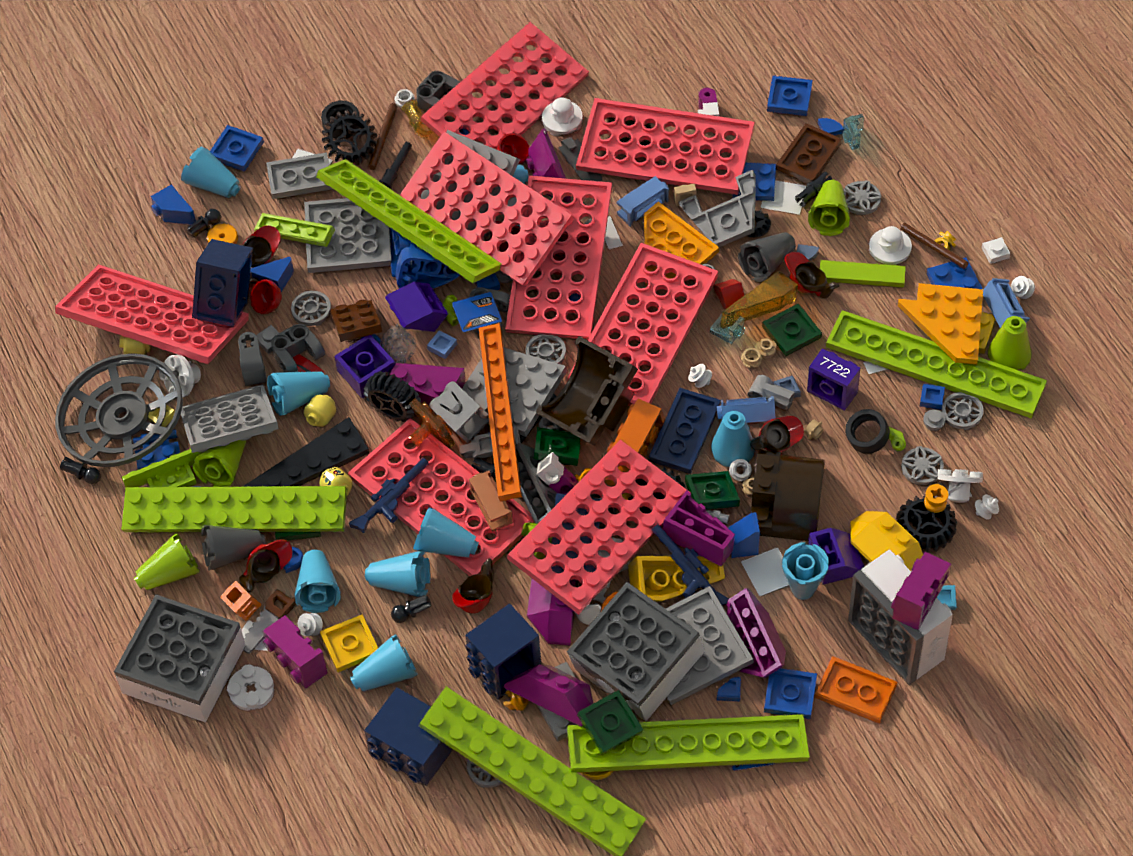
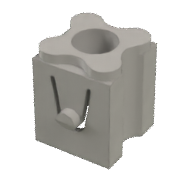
M454 381L448 383L443 393L434 398L429 405L467 443L489 422V414Z

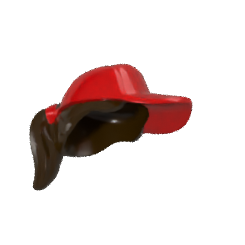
M269 225L262 226L243 242L242 246L253 248L251 267L255 268L267 264L271 260L281 240V235L277 228Z
M791 252L785 256V263L790 271L789 282L802 293H815L820 298L825 299L834 292L835 288L840 286L835 281L827 282L825 273L816 267L813 262H810L802 253Z
M795 416L771 419L764 423L759 436L751 440L750 446L754 450L764 448L769 451L783 452L802 439L804 436L803 425Z
M277 540L269 544H261L250 553L246 565L247 569L239 577L240 584L246 588L247 592L254 590V583L267 582L280 572L292 557L291 544L287 540Z
M490 558L481 566V574L469 576L452 595L454 604L467 613L475 614L481 612L492 598L494 571Z

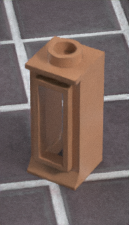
M490 471L478 473L470 478V491L491 531L493 532L513 524L512 511L509 510L505 501L500 502L497 485L491 477Z

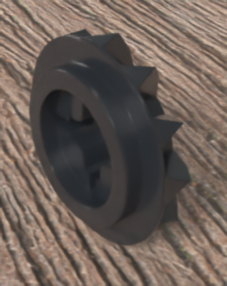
M762 210L755 211V220L757 222L755 232L747 235V237L757 238L768 233L771 227L768 213L764 214Z

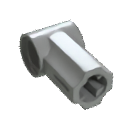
M758 375L747 395L749 398L766 397V400L773 396L775 406L787 410L792 404L795 392L775 385L765 375Z

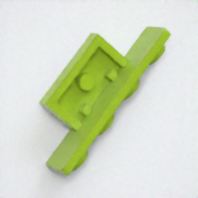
M190 448L182 453L171 455L162 461L151 463L140 470L131 471L122 477L125 488L140 487L148 484L149 487H190L197 484L190 466L195 463L196 456L201 452L192 453Z

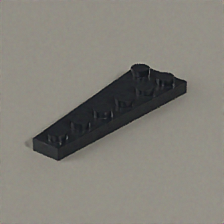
M348 417L242 487L301 486L320 477L327 469L332 467L339 468L369 454V449L350 417Z

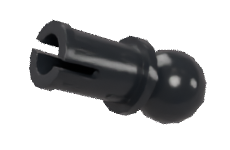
M65 457L60 464V470L75 475L79 480L84 477L88 484H96L100 481V471L95 467L87 469L86 463L81 464Z

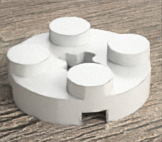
M245 665L230 678L227 691L231 702L237 708L242 710L260 709L271 701L274 695V682L269 672L265 669ZM255 684L256 691L247 693L246 686Z

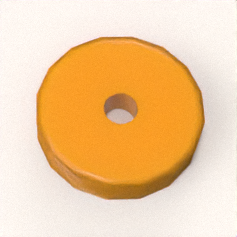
M217 224L207 232L206 238L208 243L211 239L233 244L238 242L237 231L229 224Z

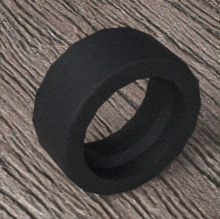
M338 100L331 102L322 111L323 129H327L325 123L330 121L331 116H336L337 112L345 114V110H348L349 115L352 116L353 111H357L356 117H359L358 108L348 101ZM348 123L352 129L360 128L356 124ZM338 126L333 132L332 137L334 139H338L342 135L341 126ZM346 132V139L350 138V134Z
M863 409L854 413L849 418L845 433L851 446L856 451L863 454H872L886 445L890 430L885 418L879 412L872 409ZM866 421L877 422L880 426V432L875 439L869 442H860L856 439L855 431L859 425Z

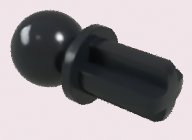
M209 209L205 213V218L199 216L198 220L187 228L188 234L194 238L204 230H210V225H217L221 221L220 212L216 209Z
M423 595L413 601L407 600L406 606L396 605L393 607L391 618L397 623H403L408 619L409 614L414 618L417 613L430 608L431 601L427 595Z

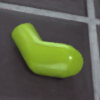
M448 295L442 304L448 312L445 319L451 326L459 323L452 305L453 302L457 301L454 295Z
M889 427V439L892 448L898 452L904 450L906 441L903 433Z

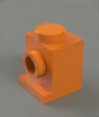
M237 581L229 586L220 597L245 621L262 605Z

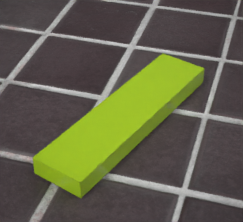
M262 213L254 228V231L262 226H273L279 230L281 239L324 247L328 246L335 232V228L331 225Z
M820 260V269L825 273L827 282L835 281L837 283L904 287L905 266Z

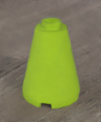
M828 180L822 185L808 213L810 227L813 230L815 228L820 231L819 234L839 235L846 227L848 228L850 223V214L843 186L836 180Z
M1011 316L1005 320L990 343L988 358L992 362L1016 370L1021 368L1023 370L1030 363L1032 356L1027 326L1021 317Z
M237 440L226 446H216L201 452L196 456L195 463L193 464L196 476L205 484L207 481L214 484L213 487H230L235 479L246 440Z
M179 534L173 535L135 571L137 576L134 579L140 589L144 587L146 590H150L200 572L197 568L199 566L187 545L182 546L180 542L182 538Z

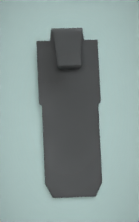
M572 137L561 141L562 146L558 148L581 180L601 182L602 175L600 173L576 170V163L582 145L578 139L573 140Z

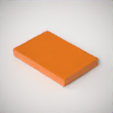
M832 656L814 694V698L880 724L898 682Z

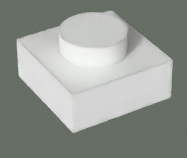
M1003 238L982 243V250L990 264L1010 258V252Z

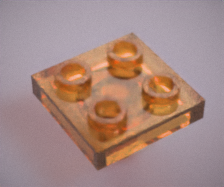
M415 398L409 403L422 423L419 428L408 436L412 443L418 447L430 434H433L450 449L455 442L451 437L453 435L452 431L446 426L447 423L439 415L435 416L432 413L433 410L426 402L421 404Z

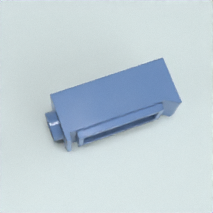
M656 176L617 201V205L621 208L617 211V215L631 227L633 221L643 217L644 213L658 201L661 204L665 201L669 202V188L667 184L663 181L661 182Z
M993 278L987 283V286L983 289V297L1000 328L1005 320L1011 316L1021 317L1026 323L1030 320L1029 317L1025 316L1020 303L1012 291L1009 279Z
M773 396L767 400L766 397L726 400V403H723V400H721V406H717L718 419H723L724 415L730 411L742 413L747 423L764 422L776 418Z

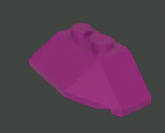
M544 128L528 149L529 158H526L528 169L533 170L532 176L566 179L547 130ZM571 196L564 197L562 201L566 203L571 202Z
M532 579L527 618L543 636L547 644L571 646L575 612ZM578 580L569 581L573 587H578Z
M745 588L728 600L726 614L754 661L753 664L741 669L740 672L766 678L784 666L786 650L769 613L748 588Z
M539 664L517 674L504 684L505 689L581 727L583 724L577 716L578 712L594 704L590 684L549 665Z

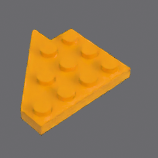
M659 201L644 213V244L701 265L706 264L719 253V247ZM650 265L646 268V270L649 272L655 271L657 269V267L653 265ZM670 272L665 277L672 279L676 277V274Z
M918 283L917 300L898 299V307L955 363L977 365L983 289Z

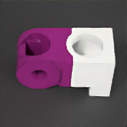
M703 88L699 91V114L719 116L717 96L713 89Z
M552 452L538 463L536 475L556 493L568 494L578 483V480L571 472L567 471L558 461L559 458Z

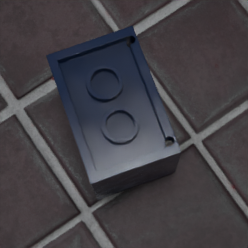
M215 239L210 240L196 261L192 318L234 327L248 304L252 247Z
M510 603L465 635V648L468 653L466 658L469 662L468 670L475 679L479 678L485 691L489 695L493 694L497 700L506 695L505 683L519 673L539 664L542 665L539 634Z
M396 687L364 730L368 752L374 759H382L387 762L393 770L406 773L413 782H421L427 786L453 749L419 727V723L431 706Z

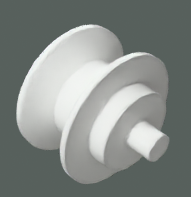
M1018 276L1012 281L1011 289L1016 297L1027 299L1034 293L1035 284L1025 276Z
M704 364L691 367L688 377L690 382H695L697 388L710 384L711 370H706Z
M987 494L983 495L982 500L975 501L976 515H980L988 520L992 517V514H997L999 512L998 499H994Z
M304 613L298 619V628L303 636H316L322 631L323 621L317 613Z

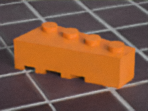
M638 398L636 403L631 404L629 407L628 418L625 423L620 424L617 431L618 436L615 442L612 441L610 443L607 453L619 440H622L646 458L649 443L654 445L656 442L658 429L662 428L665 421L662 409ZM626 466L618 467L621 472H629ZM612 480L604 481L605 484L611 487L616 485Z

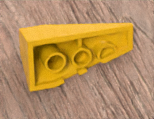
M637 556L628 564L630 584L655 602H662L682 595L687 588L682 580L684 572L670 556ZM697 557L709 569L706 574H703L701 571L700 573L710 584L725 579L723 565L719 566L703 557Z

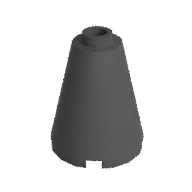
M783 232L744 243L740 246L741 252L738 253V260L742 270L746 275L751 274L754 277L752 279L754 281L762 282L768 279L785 261V256L795 250V239L789 233Z
M204 525L202 527V536L206 535V539L202 543L203 556L206 566H209V571L247 558L256 547L265 544L264 534H260L259 530Z

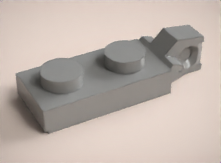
M514 426L515 443L517 444L520 443V434L518 428ZM491 432L474 436L475 439L471 440V443L459 446L460 454L464 459H475L476 457L483 459L493 456Z

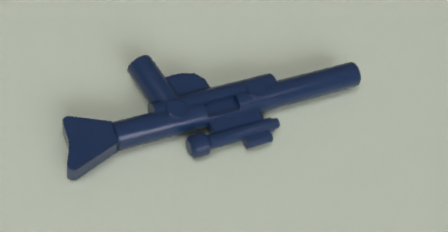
M422 458L396 484H394V478L391 480L387 479L381 485L382 488L371 496V500L376 503L364 515L350 521V528L365 533L369 521L377 514L381 515L382 513L390 523H394L398 518L394 514L398 507L397 499L410 487L409 483L429 465L428 461Z
M659 524L653 527L651 530L672 553L670 557L684 572L682 580L687 588L683 592V596L687 598L693 595L700 587L705 589L710 586L722 606L728 604L729 598L717 592L700 573L701 571L703 574H706L709 569L697 558L699 555L695 550L686 548L684 549L687 553L685 555Z

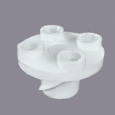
M555 99L542 113L543 125L553 136L569 134L581 128L583 120L582 111L578 105L569 99Z
M894 226L877 231L871 237L869 243V253L874 259L885 265L902 263L910 256L912 243L907 234Z
M171 355L164 363L173 371L182 389V397H186L190 394L195 383L199 382L201 377L200 369L196 364L187 361L182 355ZM159 371V377L164 381L167 391L169 393L173 392L175 388L172 382Z
M938 469L937 479L949 481L948 499L950 501L965 503L972 497L970 484L982 483L983 472L970 471V475H968V470L955 469L951 473V470Z

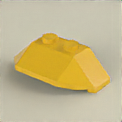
M866 511L850 521L851 544L870 562L890 549L895 555H899L904 561L905 566L912 571L916 559H921L923 556L919 542L887 512Z

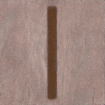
M394 103L389 105L377 144L374 147V152L368 164L370 170H375L397 110V105Z
M907 223L902 224V231L959 267L967 268L968 261Z

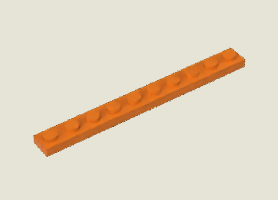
M500 323L480 327L479 336L497 492L501 502L522 497L502 329Z

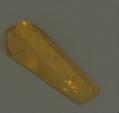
M776 272L724 310L720 327L724 329L781 310L788 304L791 305L797 298L798 284L782 272Z

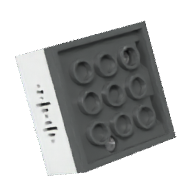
M889 549L853 575L848 621L904 681L910 685L945 659L953 614L946 604H942L936 598L919 630L892 619L894 609L891 608V604L903 585L905 578L912 571L905 566L904 561L899 555H895Z
M626 582L569 648L567 653L577 672L609 695L619 690L628 706L635 711V714L647 721L703 655L705 649L698 631Z
M156 594L114 670L121 692L206 723L246 645L240 623Z

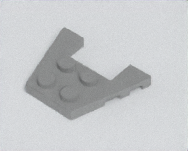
M753 170L735 177L741 192L740 196L702 212L696 195L678 202L701 232L718 247L755 232L756 175Z

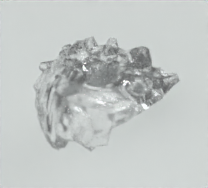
M396 324V326H391L381 338L380 346L390 355L395 364H406V360H411L412 355L415 354L416 341L414 335L408 332L406 328H403L402 325Z

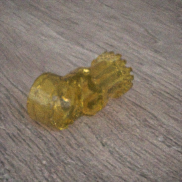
M416 100L408 101V103L401 107V110L406 113L410 120L409 124L414 128L415 133H418V136L420 135L421 138H428L433 131L429 127V131H425L421 127V124H424L421 121L423 114L417 106L418 102Z

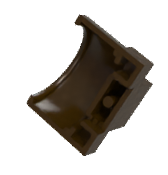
M579 336L575 341L577 359L568 382L553 401L543 406L539 405L536 413L595 446L605 427L611 431L615 430L635 393L630 391L628 386L638 368Z
M759 450L752 489L751 513L756 512L760 536L809 541V533L816 532L818 528L825 469L824 459L781 455V452Z

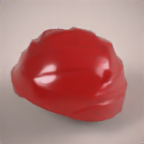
M509 133L499 140L496 150L520 159L518 163L520 165L528 158V149L530 147L525 138L516 133Z
M271 280L259 281L251 291V305L257 313L263 315L275 311L282 300L280 288Z

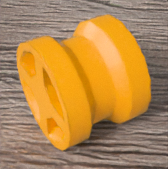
M939 484L929 486L924 499L926 509L933 513L942 512L947 505V489Z

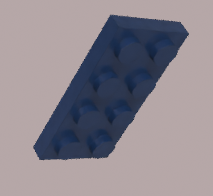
M679 388L649 455V461L691 474L717 415V406L721 405V400Z

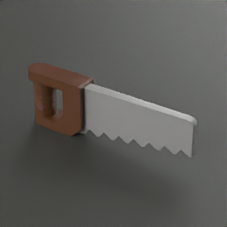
M279 589L273 592L265 602L264 611L260 612V617L256 618L257 622H254L252 624L253 627L249 628V633L245 634L244 641L246 645L243 651L250 654L264 639L263 630L283 616L288 615L296 605L294 597L290 598ZM279 600L286 606L280 609L274 603Z

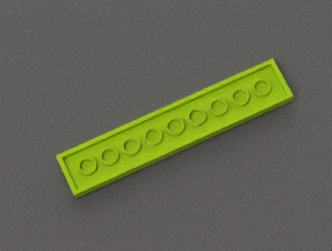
M344 159L318 170L316 177L323 181L325 185L330 186L339 192L340 195L354 202L356 206L361 207L370 213L371 216L376 217L385 223L386 226L401 234L402 237L410 240L420 249L425 250L435 259L447 265L451 270L459 273L467 281L475 283L500 270L502 263L348 160Z
M843 310L826 342V348L936 386L945 387V389L956 393L962 392L976 397L982 402L1031 419L1047 384L1045 379L978 357L977 365L955 363L934 341Z
M346 486L126 487L121 530L123 532H202L204 525L253 529L259 530V532H344L347 488Z
M447 686L419 723L420 728L613 856H623L646 820L645 817L577 772H571V768Z
M803 714L639 722L644 729L641 734L603 755L584 726H567L571 772L577 773L806 762L809 760Z

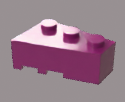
M396 363L390 372L391 375L395 374L396 377L402 378L403 381L408 382L411 387H414V391L418 392V397L421 399V406L432 410L429 406L430 402L443 393L448 383L454 381L461 388L466 383L465 370L458 367Z
M686 490L664 519L663 530L674 543L690 550L694 549L699 556L722 566L733 551L735 534L717 517L713 518L706 511V507L692 499L691 493Z
M927 552L923 554L921 559L917 558L912 567V572L905 578L903 585L891 604V608L894 609L892 619L919 630L949 577L951 563Z
M285 615L263 630L265 638L263 644L269 652H275L277 655L276 659L283 668L287 667L290 670L289 674L296 684L301 683L306 689L328 674L323 651L320 648L314 650L310 645L312 641L308 637L304 638L300 634V629Z

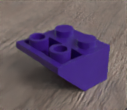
M412 282L387 294L385 297L390 305V309L395 313L400 325L405 329L435 332L448 315V312L428 283Z
M834 528L809 533L808 545H818L825 551L828 557L829 567L827 574L822 580V585L852 578L855 573L864 568L858 550L851 544L850 533Z

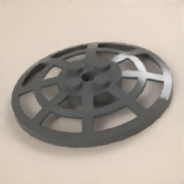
M133 353L108 357L82 371L62 394L55 416L58 438L64 448L82 463L98 467H115L132 463L153 452L172 433L182 411V389L173 371L165 363L154 357ZM127 364L149 366L144 378L138 376L119 378L117 366ZM108 369L111 381L99 386L90 395L79 390L92 377ZM157 370L166 375L175 388L173 392L166 396L152 382ZM131 383L140 384L136 392L123 391L121 386L122 384ZM113 388L114 394L108 396L103 402L96 400L105 391ZM149 388L156 394L158 400L146 404L142 397ZM74 397L84 403L79 413L78 425L65 426L66 412ZM177 398L176 410L167 428L162 427L161 425L166 413V404ZM89 408L96 409V421L85 423ZM160 408L157 422L155 424L147 422L149 412ZM127 412L124 417L118 418L120 413ZM100 429L104 436L96 444L90 439L87 431ZM141 429L149 432L141 440L134 444L132 443V436ZM80 433L84 442L92 449L84 456L78 454L70 445L66 434ZM155 434L161 435L150 446L133 454L134 449L145 444ZM112 439H123L124 447L106 448L105 446ZM99 452L106 454L124 453V458L109 461L92 460Z

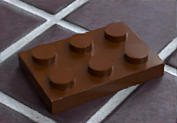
M805 123L777 162L776 170L808 184L819 177L842 144V139Z
M359 300L355 304H342L334 309H330L340 342L383 332L372 300Z

